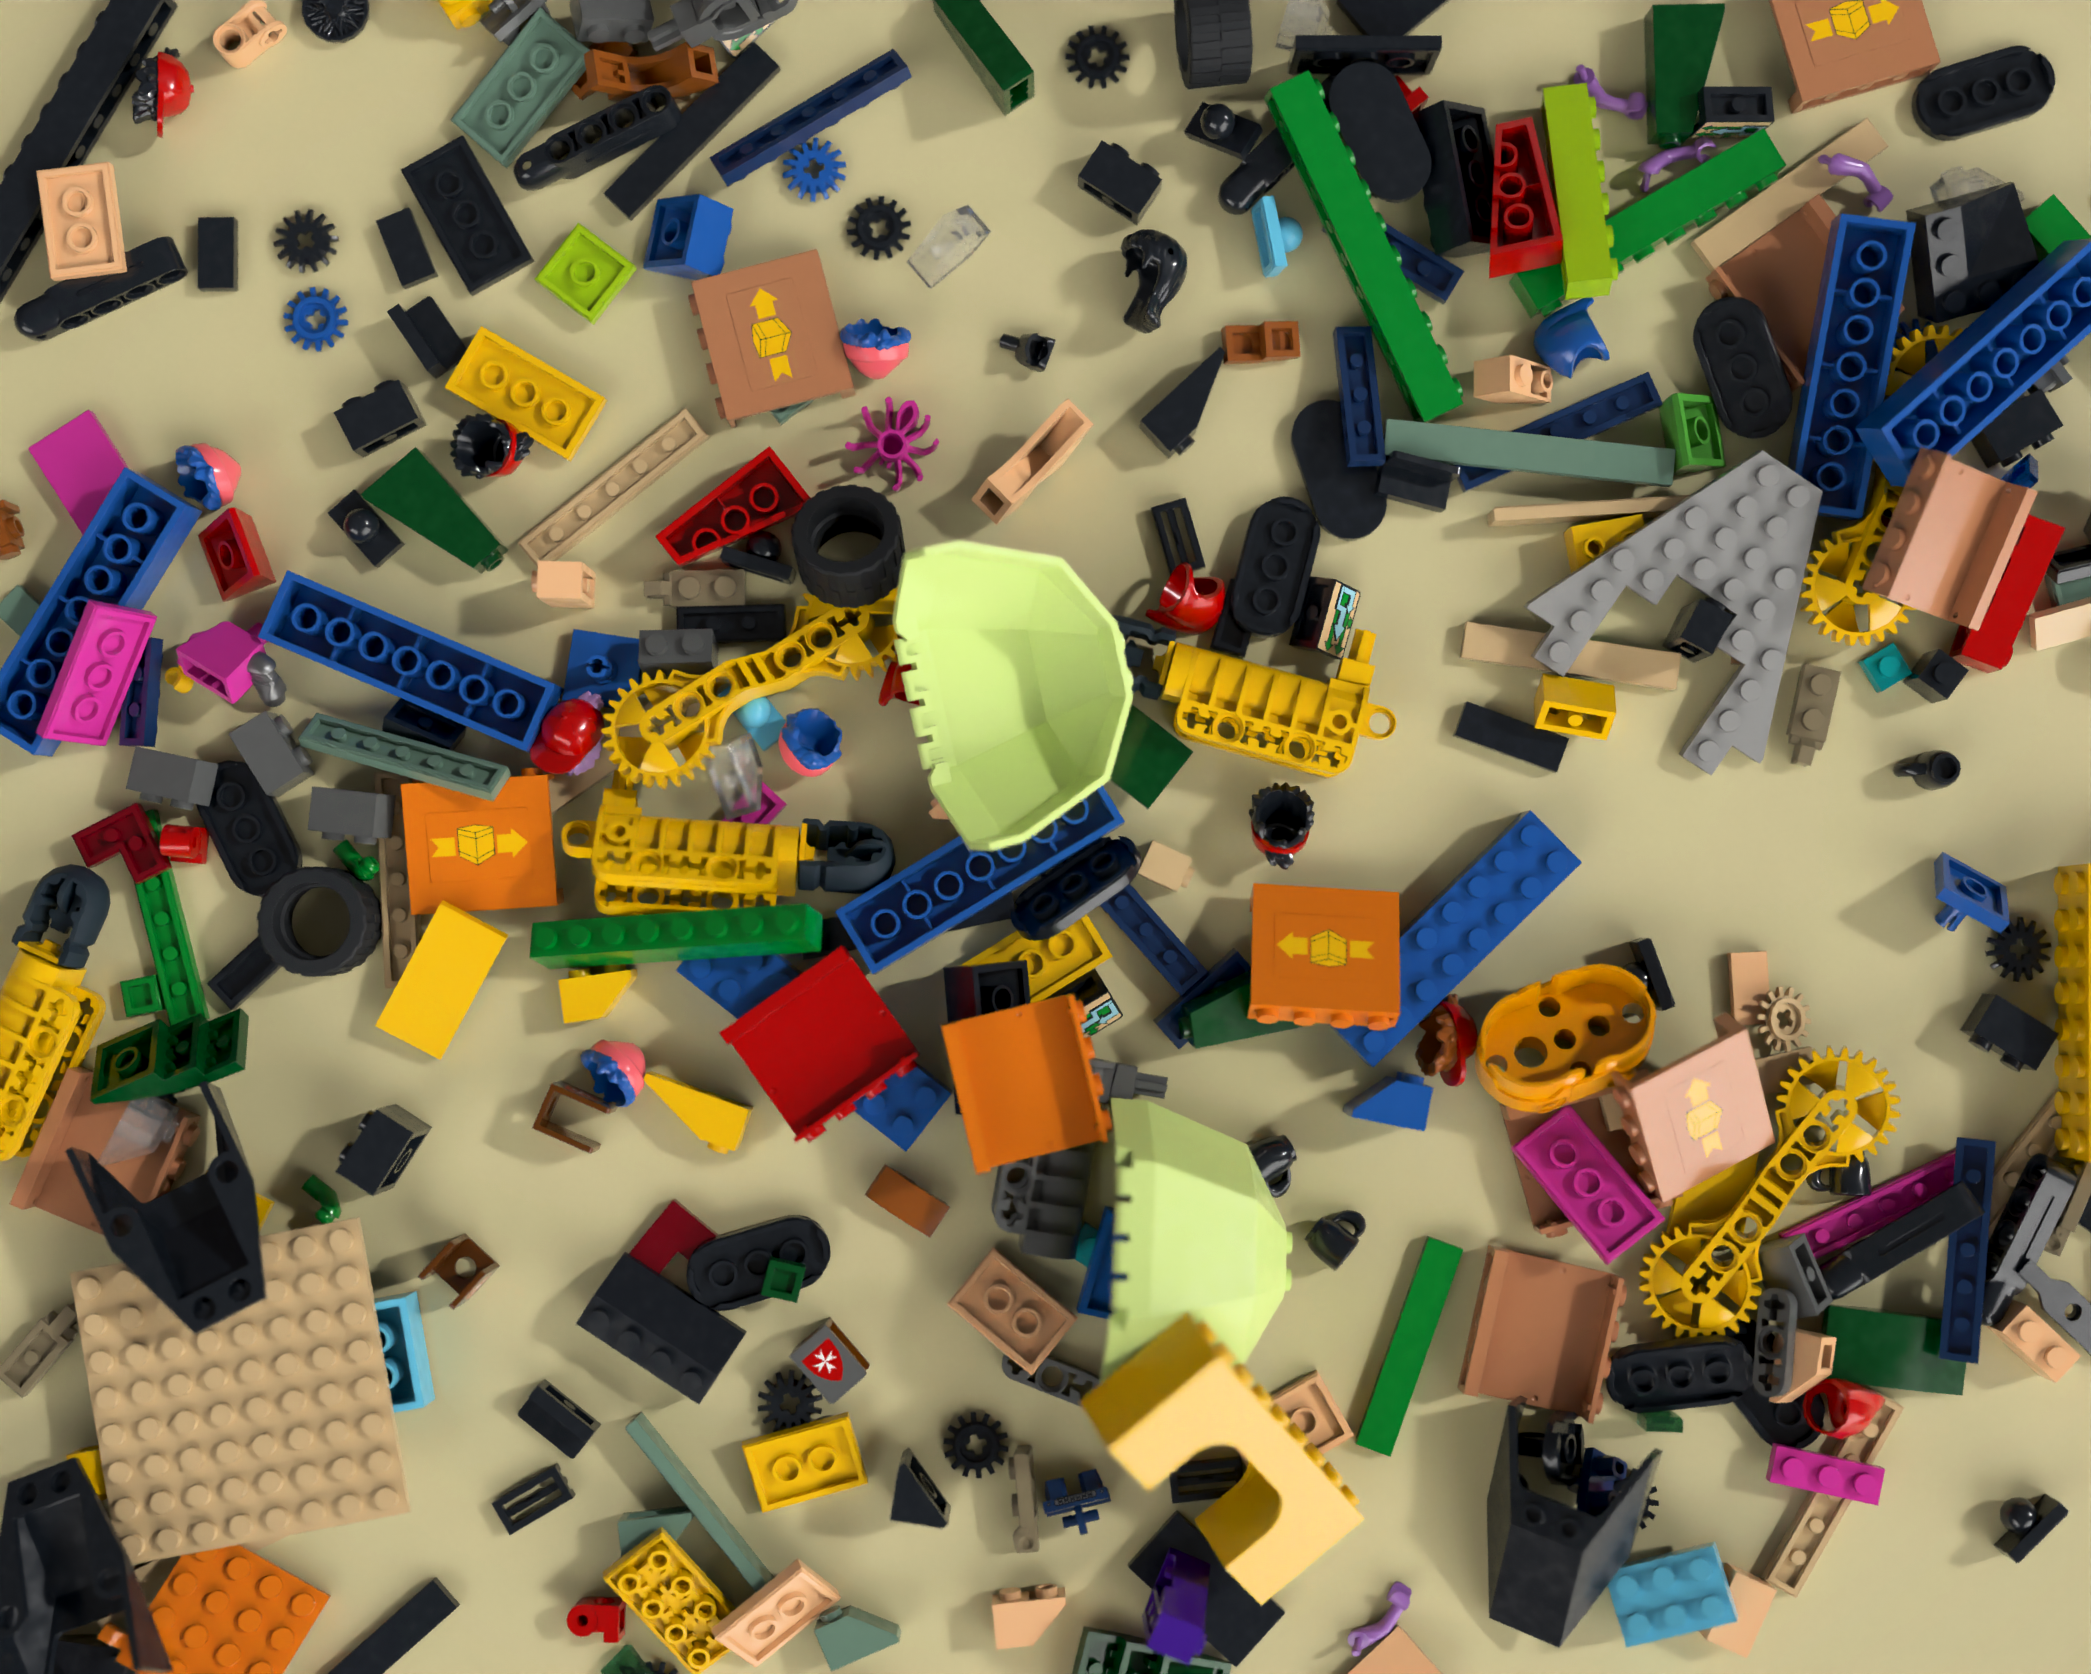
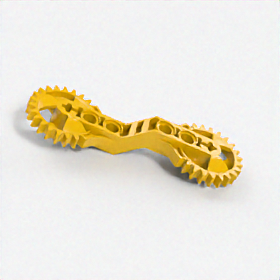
M1929 325L1924 327L1923 335L1918 329L1910 331V341L1905 337L1898 338L1896 343L1899 350L1893 348L1884 400L1888 399L1926 365V341L1935 340L1939 353L1963 332V329H1956L1949 335L1948 325L1940 326L1937 333L1934 326ZM1895 368H1897V369H1899L1900 371L1905 372V373H1907V374H1904V373H1901V372H1897V371H1895ZM1877 464L1873 496L1865 515L1853 525L1832 532L1833 543L1827 539L1820 540L1822 552L1817 550L1809 551V555L1814 562L1813 564L1806 563L1805 571L1808 572V577H1803L1802 584L1806 585V590L1800 592L1799 598H1807L1808 603L1800 609L1801 612H1813L1807 623L1809 625L1822 623L1818 634L1826 635L1832 631V642H1840L1845 635V645L1854 646L1857 637L1861 646L1870 645L1871 636L1876 642L1884 641L1883 630L1889 634H1897L1898 631L1894 622L1908 623L1909 620L1903 614L1904 610H1916L1899 602L1898 604L1879 597L1878 594L1867 590L1857 593L1858 589L1853 587L1854 581H1860L1859 585L1863 587L1868 575L1865 573L1867 570H1870L1873 563L1867 558V548L1871 543H1874L1879 548L1887 529L1881 521L1882 513L1886 509L1894 513L1904 489L1901 486H1891ZM1818 570H1823L1838 578L1837 580H1835L1833 578L1818 574ZM1840 600V602L1837 605H1835L1831 610H1829L1825 615L1822 613L1824 610L1828 609ZM1867 604L1868 631L1859 632L1854 605Z
M893 588L885 598H881L868 606H859V608L834 607L832 604L821 602L815 595L803 593L802 596L808 603V606H796L794 623L790 633L785 639L766 651L727 660L702 675L687 674L673 669L667 679L666 674L662 670H658L656 678L653 680L644 672L642 676L643 683L640 685L631 678L629 683L632 690L627 692L619 688L617 691L622 697L621 701L610 700L608 702L615 709L614 714H603V718L611 723L610 727L601 729V733L606 737L612 738L603 744V747L608 751H614L608 759L613 764H620L617 770L624 776L630 773L629 779L635 784L642 779L643 785L651 789L656 780L658 786L665 790L668 785V779H670L677 787H680L682 775L687 776L693 781L695 778L692 769L697 767L700 770H706L701 760L704 757L715 758V755L709 750V746L721 745L728 717L748 702L790 690L813 676H828L844 681L849 671H851L854 679L859 681L861 671L865 670L870 678H874V667L876 666L886 672L887 666L885 661L887 659L898 662V658L894 653L896 650L894 640L901 639L902 637L895 633L894 625L875 627V621L871 614H893L898 588ZM854 617L859 621V624L855 627L850 622ZM839 626L844 635L840 636L835 628ZM821 636H832L830 644L826 647H816L817 641ZM869 639L879 653L875 657H872L864 644ZM791 655H801V660L796 666H786V662ZM730 683V692L724 697H717L718 688L723 684ZM644 693L653 705L647 712H645L638 699ZM700 703L698 713L692 717H686L687 708L691 704ZM673 716H676L682 723L677 725L676 723L678 722ZM664 724L663 728L665 732L662 735H659L660 729L658 727ZM639 725V730L643 737L620 736V727ZM677 747L686 761L681 766L677 764L670 753L671 750Z
M1827 1045L1826 1056L1822 1057L1815 1049H1812L1813 1060L1810 1062L1799 1056L1798 1060L1802 1068L1797 1070L1788 1066L1787 1071L1792 1076V1080L1780 1079L1779 1081L1780 1085L1787 1089V1093L1776 1094L1777 1100L1786 1103V1105L1775 1108L1779 1127L1777 1145L1765 1160L1742 1197L1728 1213L1709 1220H1689L1687 1232H1684L1676 1224L1674 1227L1675 1236L1671 1237L1667 1232H1661L1663 1245L1654 1241L1650 1243V1248L1655 1255H1643L1642 1260L1650 1267L1640 1268L1639 1275L1649 1280L1641 1282L1639 1290L1650 1292V1294L1643 1298V1304H1655L1651 1311V1317L1656 1318L1663 1315V1329L1668 1328L1673 1323L1676 1325V1337H1679L1684 1330L1689 1331L1690 1337H1696L1698 1332L1703 1333L1704 1336L1711 1335V1332L1714 1331L1719 1335H1725V1327L1727 1326L1737 1333L1739 1331L1738 1318L1745 1322L1750 1321V1315L1745 1308L1755 1310L1758 1308V1303L1750 1296H1758L1762 1292L1759 1286L1752 1284L1763 1280L1758 1259L1761 1241L1773 1227L1797 1188L1809 1174L1819 1169L1849 1167L1850 1155L1854 1154L1860 1162H1864L1862 1151L1867 1149L1876 1156L1878 1154L1874 1145L1876 1141L1885 1145L1889 1144L1888 1139L1883 1133L1884 1131H1897L1896 1126L1889 1122V1118L1901 1117L1900 1111L1891 1108V1105L1897 1104L1901 1100L1897 1095L1888 1094V1092L1897 1087L1895 1081H1882L1889 1072L1886 1068L1878 1071L1874 1070L1877 1063L1875 1057L1864 1063L1862 1061V1050L1859 1049L1853 1057H1850L1845 1045H1843L1839 1055H1834L1830 1045ZM1839 1061L1847 1062L1845 1087L1836 1085ZM1804 1075L1824 1090L1817 1096L1798 1080ZM1879 1087H1881L1883 1090L1881 1092L1867 1095L1855 1100L1856 1097L1873 1091ZM1841 1098H1844L1846 1110L1843 1112L1837 1109L1830 1116L1831 1123L1835 1124L1833 1127L1823 1117L1817 1115L1821 1112L1826 1118L1832 1109L1829 1101L1831 1099L1839 1101ZM1857 1114L1877 1129L1873 1136L1852 1122ZM1800 1118L1796 1123H1794L1793 1119ZM1812 1125H1818L1825 1130V1136L1818 1142H1810L1804 1137L1805 1129ZM1837 1141L1836 1149H1830ZM1787 1154H1796L1802 1159V1164L1796 1170H1787L1780 1163L1782 1158ZM1742 1217H1749L1756 1222L1757 1226L1750 1233H1742L1736 1228L1735 1223ZM1701 1238H1706L1707 1240L1701 1246ZM1723 1245L1733 1251V1256L1727 1261H1719L1713 1256L1712 1251L1717 1246ZM1665 1250L1686 1263L1682 1274L1661 1257ZM1708 1264L1711 1271L1707 1275V1286L1703 1284L1698 1285V1287L1693 1286V1276L1698 1279L1701 1278L1707 1271ZM1720 1290L1739 1306L1735 1312L1730 1311L1713 1299ZM1673 1291V1292L1668 1293V1294H1666V1295H1664V1296H1662V1297H1660V1298H1658V1296H1657V1295H1659V1294H1663V1293H1667V1292ZM1693 1302L1701 1303L1698 1324L1691 1323Z

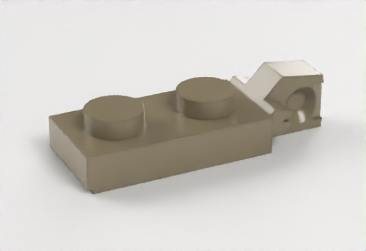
M687 570L663 573V581H644V596H647V599L663 598L664 606H672L674 609L676 607L746 605L745 570Z
M1810 664L1802 665L1786 735H1789L1788 743L1794 744L1791 764L1804 767L1811 766L1815 750H1822L1824 742H1826L1841 675L1840 671Z
M2076 1160V1162L2073 1161L2069 1164L2076 1171L2077 1181L2044 1251L2060 1256L2070 1232H2075L2091 1195V1162Z
M75 1302L71 1305L67 1304L59 1314L51 1311L46 1317L41 1318L0 1366V1379L20 1397L23 1398L32 1391L74 1341L73 1338L78 1333L73 1327L78 1322Z
M1018 1445L1014 1452V1457H1009L1008 1462L1010 1480H1016L1017 1494H1012V1513L1014 1517L1019 1516L1020 1523L1012 1536L1016 1553L1038 1552L1040 1545L1033 1447L1031 1445Z

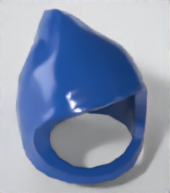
M1592 297L1580 299L1554 312L1544 319L1535 331L1534 348L1536 353L1550 368L1569 379L1572 378L1576 366L1583 359L1596 358L1602 361L1610 359L1607 347L1587 311L1588 307L1594 302Z

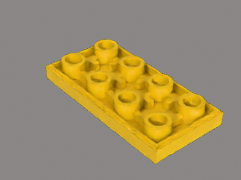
M443 900L438 906L375 1026L441 1060L509 935Z
M662 1526L603 1571V1579L691 1674L702 1673L730 1651V1649L714 1638L711 1629L733 1612L736 1607Z

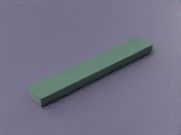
M320 713L315 714L298 737L301 747L493 802L511 776L508 766Z
M642 1412L630 1421L625 1430L755 1592L760 1590L774 1576Z

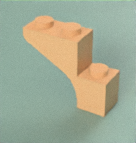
M1067 399L1002 467L984 481L971 500L997 525L1021 507L1034 488L1064 464L1094 424Z

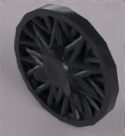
M302 0V15L306 26L316 37L327 42L343 43L355 38L364 30L369 19L370 4L368 0Z

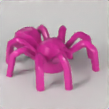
M887 397L885 399V432L883 433L874 426L868 407L864 406L861 409L869 432L876 436L878 441L847 442L845 448L851 451L877 448L863 465L854 467L853 470L857 474H863L879 457H882L879 465L882 466L886 461L887 468L890 469L892 463H894L895 485L892 489L898 492L903 480L901 460H904L914 471L917 481H922L923 474L921 469L908 455V452L926 456L937 449L939 440L936 438L933 444L925 449L910 446L909 443L920 438L926 432L930 425L931 416L925 415L922 426L916 432L906 437L905 434L913 430L918 423V406L914 400L904 402L897 413L894 430L892 429L893 402L890 397Z

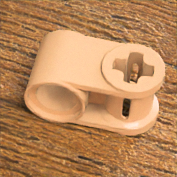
M250 0L239 12L214 31L213 44L229 65L236 68H244L250 65L252 61L268 48L280 42L285 36L287 28L283 22L276 21L269 13L264 0ZM241 41L238 48L228 50L233 42Z

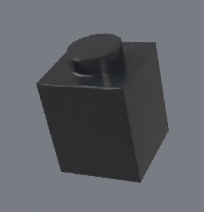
M1936 649L1921 656L1911 670L1912 674L1907 676L1903 683L1930 703L1947 700L1969 670L1941 649Z

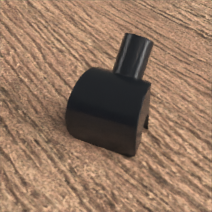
M1004 333L1000 339V347L1015 351L1016 360L1023 366L1037 372H1043L1056 340L1050 337L1038 336V333L1021 335V338Z

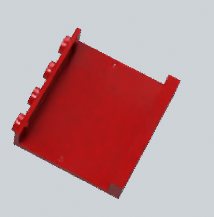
M840 946L719 1032L727 1045H733L796 1135L793 1138L796 1143L803 1138L808 1143L827 1131L823 1124L835 1116L838 1121H841L857 1109L853 1102L860 1097L866 1095L870 1100L886 1089L887 1086L884 1080L896 1073L901 1078L918 1065L914 1059L920 1055L845 946Z

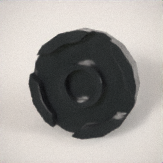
M1556 1410L1547 1423L1545 1433H1518V1454L1543 1458L1546 1477L1551 1484L1572 1486L1578 1478V1475L1572 1473L1575 1464L1582 1465L1584 1431L1582 1424H1575L1574 1422L1578 1417L1576 1412Z

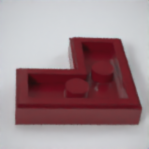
M134 803L71 835L87 868H93L121 854L135 884H141L172 868L168 857L163 856L160 852V841L141 803Z
M674 1199L629 1254L660 1274L677 1252L689 1260L693 1251L701 1243L719 1235L679 1201Z

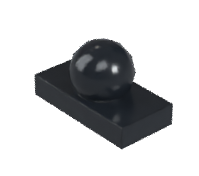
M1202 102L1184 133L1191 140L1245 161L1263 129L1259 123L1234 114L1225 104L1216 103L1210 105Z
M355 489L328 512L329 516L345 532L346 536L353 541L377 568L405 545Z
M767 531L753 534L746 543V552L723 546L720 556L721 561L726 566L744 569L746 572L789 585L794 583L797 573L792 566L776 562L781 555V543L776 535Z
M1638 938L1630 941L1629 944L1636 962L1628 963L1622 969L1635 975L1646 986V991L1653 1000L1656 1010L1664 1011L1675 1007L1674 999L1652 940L1650 938Z
M2046 1494L2034 1505L2025 1498H2010L2000 1508L2001 1522L2008 1531L1994 1546L2012 1561L2020 1563L2068 1515L2069 1511L2059 1501Z

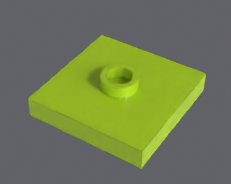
M578 223L535 277V280L594 325L637 268L629 260Z

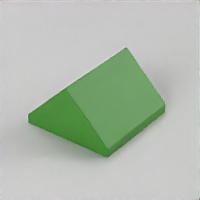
M1675 393L1663 401V405L1659 407L1665 448L1676 449L1673 475L1726 467L1718 414L1713 397Z

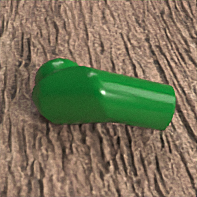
M344 840L333 849V852L344 866L361 881L373 879L374 874L380 869V865L374 857L367 856L362 858L348 840Z

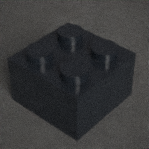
M397 1104L381 1107L375 1111L370 1110L358 1126V1129L362 1132L355 1143L350 1141L340 1153L338 1160L342 1163L336 1170V1173L372 1196L393 1189L432 1127Z

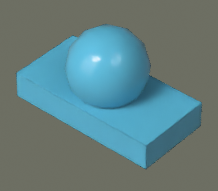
M1274 195L1261 197L1251 208L1260 261L1265 278L1279 275L1288 266L1285 253L1296 250L1303 238V229L1298 221L1292 217L1284 216L1278 218Z
M731 685L728 686L725 690H723L718 696H726L731 690ZM766 696L754 699L733 712L734 716L764 752L779 740L780 731L786 723V720Z

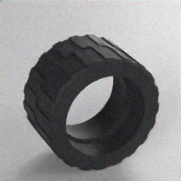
M1174 0L1177 56L1185 87L1197 89L1246 83L1249 80L1252 67V27L1249 0Z
M838 485L816 493L814 497L808 499L803 504V507L797 511L791 528V540L802 583L806 585L807 590L821 602L829 603L839 608H859V606H868L881 598H885L893 588L897 587L903 554L906 551L900 517L896 512L895 506L886 499V496L866 486ZM846 532L867 533L881 541L870 554L854 561H833L818 554L821 547L828 540Z
M318 866L297 868L293 872L283 874L278 881L271 884L266 895H263L260 902V910L257 913L258 936L263 943L262 947L271 956L272 961L290 973L301 974L307 977L344 974L352 971L354 967L362 965L366 961L365 959L376 949V944L382 934L379 899L376 898L373 893L374 890L369 884L359 880L354 874L348 873L347 870ZM317 887L335 890L345 901L350 915V927L345 941L337 951L326 956H315L306 952L297 942L292 928V916L297 902L307 891Z

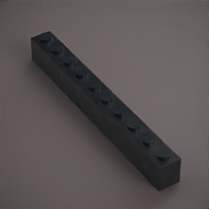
M110 0L106 9L98 14L95 20V27L87 41H84L79 46L76 59L69 71L61 76L58 82V89L51 101L46 103L41 109L40 119L32 133H29L24 138L21 144V151L14 163L10 164L4 171L3 181L0 184V303L44 231L36 171L78 166L85 163L134 81L137 70L141 69V59L148 57L178 7L173 0Z

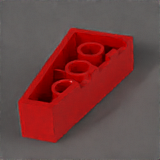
M1532 117L1496 124L1489 279L1556 265L1562 261L1563 236Z
M769 446L655 537L677 565L683 567L723 549V546H730L757 532L795 517L797 511L811 498Z
M2028 514L1979 631L1959 625L1949 652L1950 657L1958 663L1985 673L1999 671L2007 666L2013 654L2012 646L2024 624L2025 617L2061 540L2065 527Z

